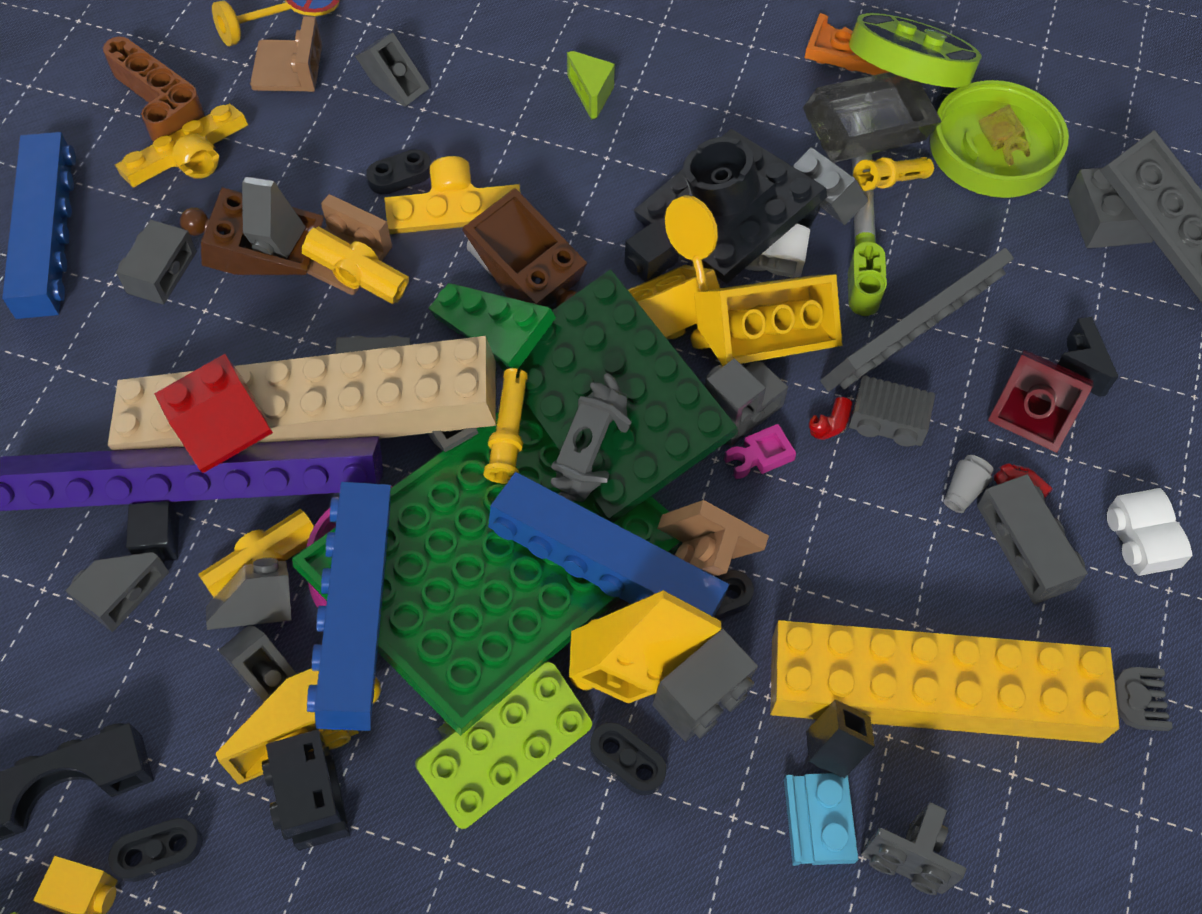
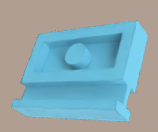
M834 773L805 774L804 776L786 775L784 786L792 865L855 864L858 861L848 775L845 779Z

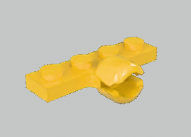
M230 103L215 107L207 116L199 120L187 122L179 131L169 136L157 138L149 147L127 154L115 166L119 174L132 187L171 167H178L191 178L202 179L210 176L218 166L219 154L214 150L215 146L213 144L248 126L244 114Z
M458 156L438 158L430 165L432 187L430 192L384 197L389 234L464 227L514 188L520 192V184L476 188L471 184L470 166L466 159Z

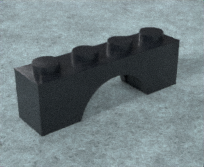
M130 723L112 724L104 727L98 735L85 740L75 739L64 742L57 747L56 751L43 756L22 758L15 762L14 767L1 771L0 841L25 832L29 816L37 801L48 790L60 783L77 779L92 781L109 796L114 797L153 782L154 779L142 735Z

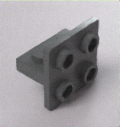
M931 802L910 823L905 839L883 828H879L864 846L861 856L870 860L869 864L874 869L888 875H895L896 872L912 880L911 885L914 888L930 895H937V892L944 894L962 880L966 872L964 866L934 853V851L940 852L949 828L942 825L947 810Z

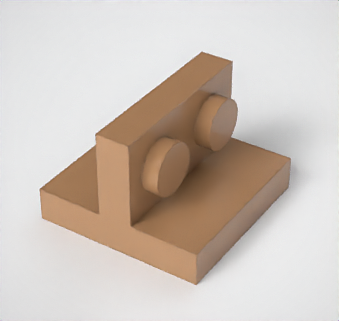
M705 500L663 514L657 528L683 542L677 549L675 556L713 576L727 573L731 559L765 550L769 535Z

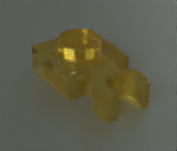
M1010 105L979 120L980 128L993 150L996 151L1003 147L1004 160L1008 165L1014 164L1011 153L1015 150L1023 151L1026 157L1030 156L1029 144L1022 138L1025 136L1024 127Z

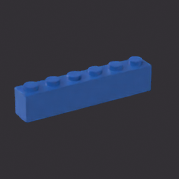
M62 132L20 135L2 296L15 319L59 315L60 301L65 298L62 274L67 271V259L64 250L65 245L69 244L70 241L67 218L72 215L69 191L74 190L71 167L76 164V155L73 146L67 144Z
M517 472L513 474L491 504L488 527L494 530L498 536L517 542L528 548L536 557L548 559L563 567L570 575L584 578L599 586L605 594L619 597L630 604L664 590L714 617L729 587L728 583Z
M341 482L339 498H331L330 522H336L335 533H327L326 557H332L331 568H323L321 594H328L327 605H319L317 612V632H323L322 645L314 644L312 654V671H319L317 685H309L307 696V712H315L316 729L371 731L391 506V485Z

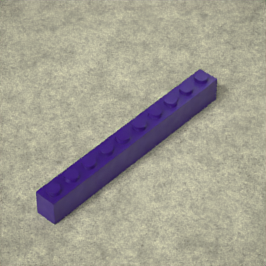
M379 436L255 443L205 473L199 470L185 447L0 457V511L340 493L341 482L380 484L383 474Z

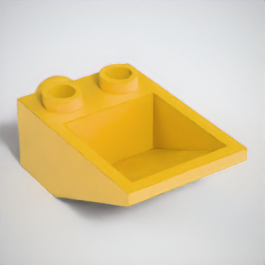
M662 590L602 618L593 619L588 624L572 630L569 667L570 680L578 689L590 690L595 688L628 704L655 694L660 681L721 630V621Z
M311 668L287 678L216 752L218 762L238 785L263 775L262 761L268 759L267 743L317 730L315 712H307V696L309 685H317L319 671H312ZM376 676L373 703L377 701L381 693V684ZM319 729L324 737L325 746L323 748L329 746L330 749L345 745L351 740V736L359 733L358 730Z

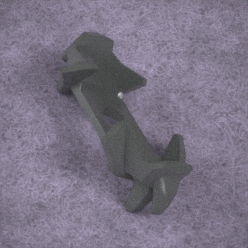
M609 373L604 374V385L592 382L590 388L593 392L588 397L580 396L578 410L560 454L551 466L556 471V478L551 479L552 486L561 490L558 494L570 501L584 502L595 488L601 483L608 482L609 472H592V465L610 422L614 420L621 432H627L632 423L627 418V394L621 392L617 381ZM583 429H590L593 436L590 445L582 449L581 453L577 452V435Z

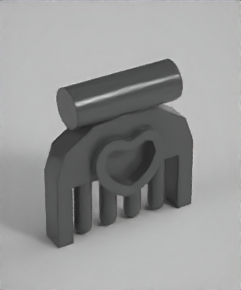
M1131 667L1122 670L1116 680L1114 673L1118 719L1121 717L1126 725L1142 730L1170 731L1173 728L1170 721L1146 720V718L1167 720L1169 719L1168 713L1144 711L1146 708L1165 709L1168 707V704L1164 701H1151L1152 697L1164 698L1166 696L1165 691L1148 690L1145 687H1163L1165 685L1164 681L1140 678L1161 679L1165 676L1164 669Z

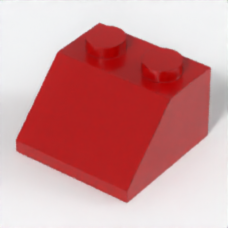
M226 354L221 355L154 393L166 419L202 473L207 472L273 433L244 379Z

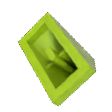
M575 51L567 52V76L591 120L599 116L614 88L615 64Z

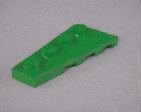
M448 283L440 291L438 297L428 308L437 320L456 333H461L466 338L486 336L495 360L503 362L508 369L516 368L517 370L556 319V316L549 307Z

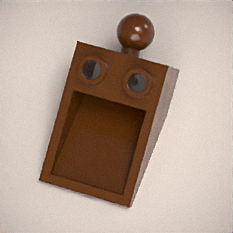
M221 187L210 219L201 209L188 208L180 216V225L182 229L188 230L189 235L197 236L204 233L201 240L202 266L235 275H306L311 259L302 254L301 247L304 244L306 235L312 228L322 227L324 216L292 207L306 228L287 259L252 249V244L243 234L241 192Z
M516 188L463 227L462 231L506 297L548 307L557 300L556 306L558 307L578 293L569 289L580 281L587 262ZM537 278L541 279L539 284H536L533 281H535Z

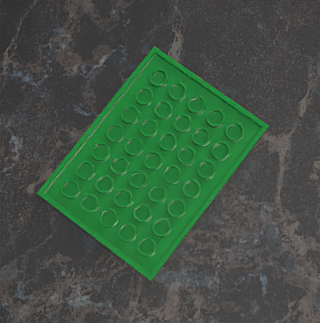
M523 400L519 436L522 438L523 448L517 455L516 468L519 474L558 494L561 490L554 488L551 484V479L556 478V471L551 466L557 460L560 450ZM499 412L496 413V426L477 428L479 434L446 453L442 451L391 488L378 653L460 736L515 690L544 662H547L571 641L572 630L588 624L593 619H597L620 599L619 597L605 594L599 586L584 578L570 575L558 564L548 559L536 557L528 548L517 542L501 538L494 530L488 527L491 504L506 485L492 482L483 475L484 467L489 464L490 460L489 437L492 433L496 432ZM591 494L588 495L584 502L572 501L610 521ZM652 496L614 522V524L671 554L683 543L657 529L661 516L669 511ZM325 534L294 556L292 562L293 567L327 601L328 594H321L323 568H331L332 557H326L327 534Z

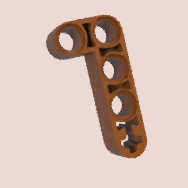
M114 37L104 44L103 52L114 77L149 102L143 108L141 114L153 142L161 136H169L179 131L187 122L199 120L205 116L196 88L131 40L125 37Z

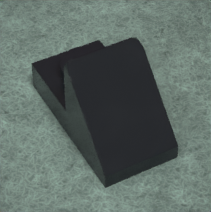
M1079 318L1067 337L1069 352L1061 356L1057 365L1093 380V388L1090 392L1098 397L1106 396L1119 376L1093 318Z

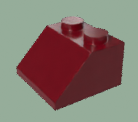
M1024 350L988 421L1057 453L1093 388V380Z

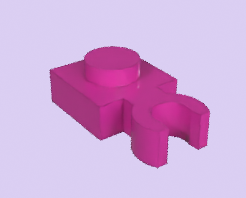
M776 424L745 437L744 446L746 448L736 446L728 449L725 452L724 461L729 463L733 460H739L743 463V465L737 466L734 469L733 474L735 479H740L747 476L754 466H757L761 474H764L795 460L796 451L779 424Z

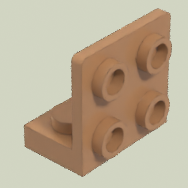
M303 16L301 30H296L295 40L258 41L250 82L252 90L315 92L322 51V42L316 17Z
M330 194L322 201L321 205L327 224L324 230L349 244L355 241L366 244L376 253L378 260H383L392 248L387 221ZM311 259L307 270L308 274L350 295H354L359 288L351 289L343 285L336 279L332 270Z

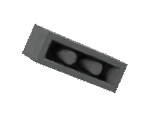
M1028 474L986 489L977 507L1033 604L1035 605L1076 589L1088 574L1085 569L1084 560L1077 551L1073 550L1065 536L1063 525L1057 518L1053 517L1045 504L1042 491L1039 487L1034 486Z

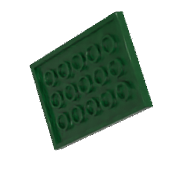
M611 269L552 310L556 319L517 370L516 378H519L521 370L528 374L524 401L560 451L578 410V400L580 396L588 397L593 392L590 388L592 382L604 385V374L609 373L617 381L621 392L627 394V418L632 422L627 432H621L614 420L610 422L592 465V472L607 471L610 474L608 482L601 483L590 494L612 523L739 434V430L734 422ZM497 361L503 371L508 369L503 362ZM583 429L577 435V452L581 453L582 449L590 445L593 437L590 429Z

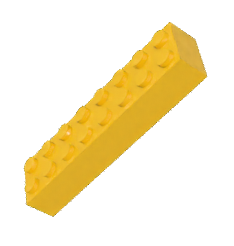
M778 620L772 637L770 715L818 719L836 699L871 717V724L1092 743H1103L1119 729L1110 647Z

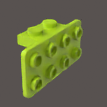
M547 661L461 736L445 721L437 729L443 739L420 755L415 761V767L454 824L460 829H466L590 731L592 720L557 667Z

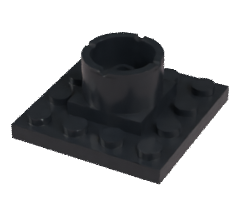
M730 129L722 137L709 139L698 145L695 151L692 150L685 159L683 169L634 209L637 220L646 226L657 220L665 227L666 210L674 199L686 195L694 196L704 202L712 212L717 224L718 240L715 250L710 256L702 259L703 267L713 269L716 277L727 284L828 196L826 187L735 130Z

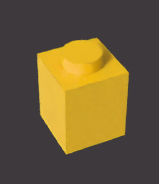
M54 856L33 901L64 914H106L114 903L116 897L115 885L118 880L105 871Z

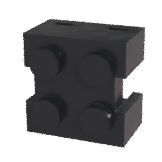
M319 729L267 743L268 759L262 761L265 782L268 787L273 786L276 802H272L269 805L275 830L281 829L284 840L292 838L294 846L299 851L350 836L334 755L329 746L323 748L325 746L324 737Z

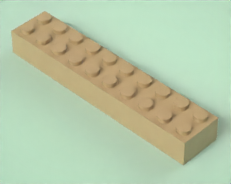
M486 336L234 366L244 379L273 432L257 443L379 436V439L433 433L432 431L440 430L444 432L496 426V360ZM193 371L118 380L108 446L111 450L184 447L166 419L154 393Z

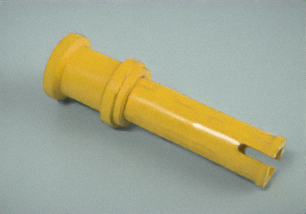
M887 157L879 158L876 161L865 159L856 164L853 170V177L857 180L863 191H870L876 187L885 189L892 187L898 181L929 178L934 172V164L927 157L894 161Z
M516 368L504 371L496 432L492 433L489 437L490 460L489 464L484 467L483 473L488 480L501 484H507L515 472L519 473L516 468L517 455L523 448V441L519 436V428L528 374L521 370L519 378H516Z

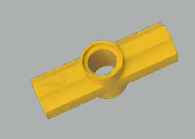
M319 226L309 231L301 247L303 255L332 270L336 279L343 285L351 289L362 287L391 304L398 303L409 283V276L378 260L376 253L366 244L357 241L349 244Z
M299 509L266 531L258 529L245 534L235 544L232 553L198 575L214 598L244 565L253 564L255 560L261 558H275L278 561H286L306 548L314 525L305 512Z

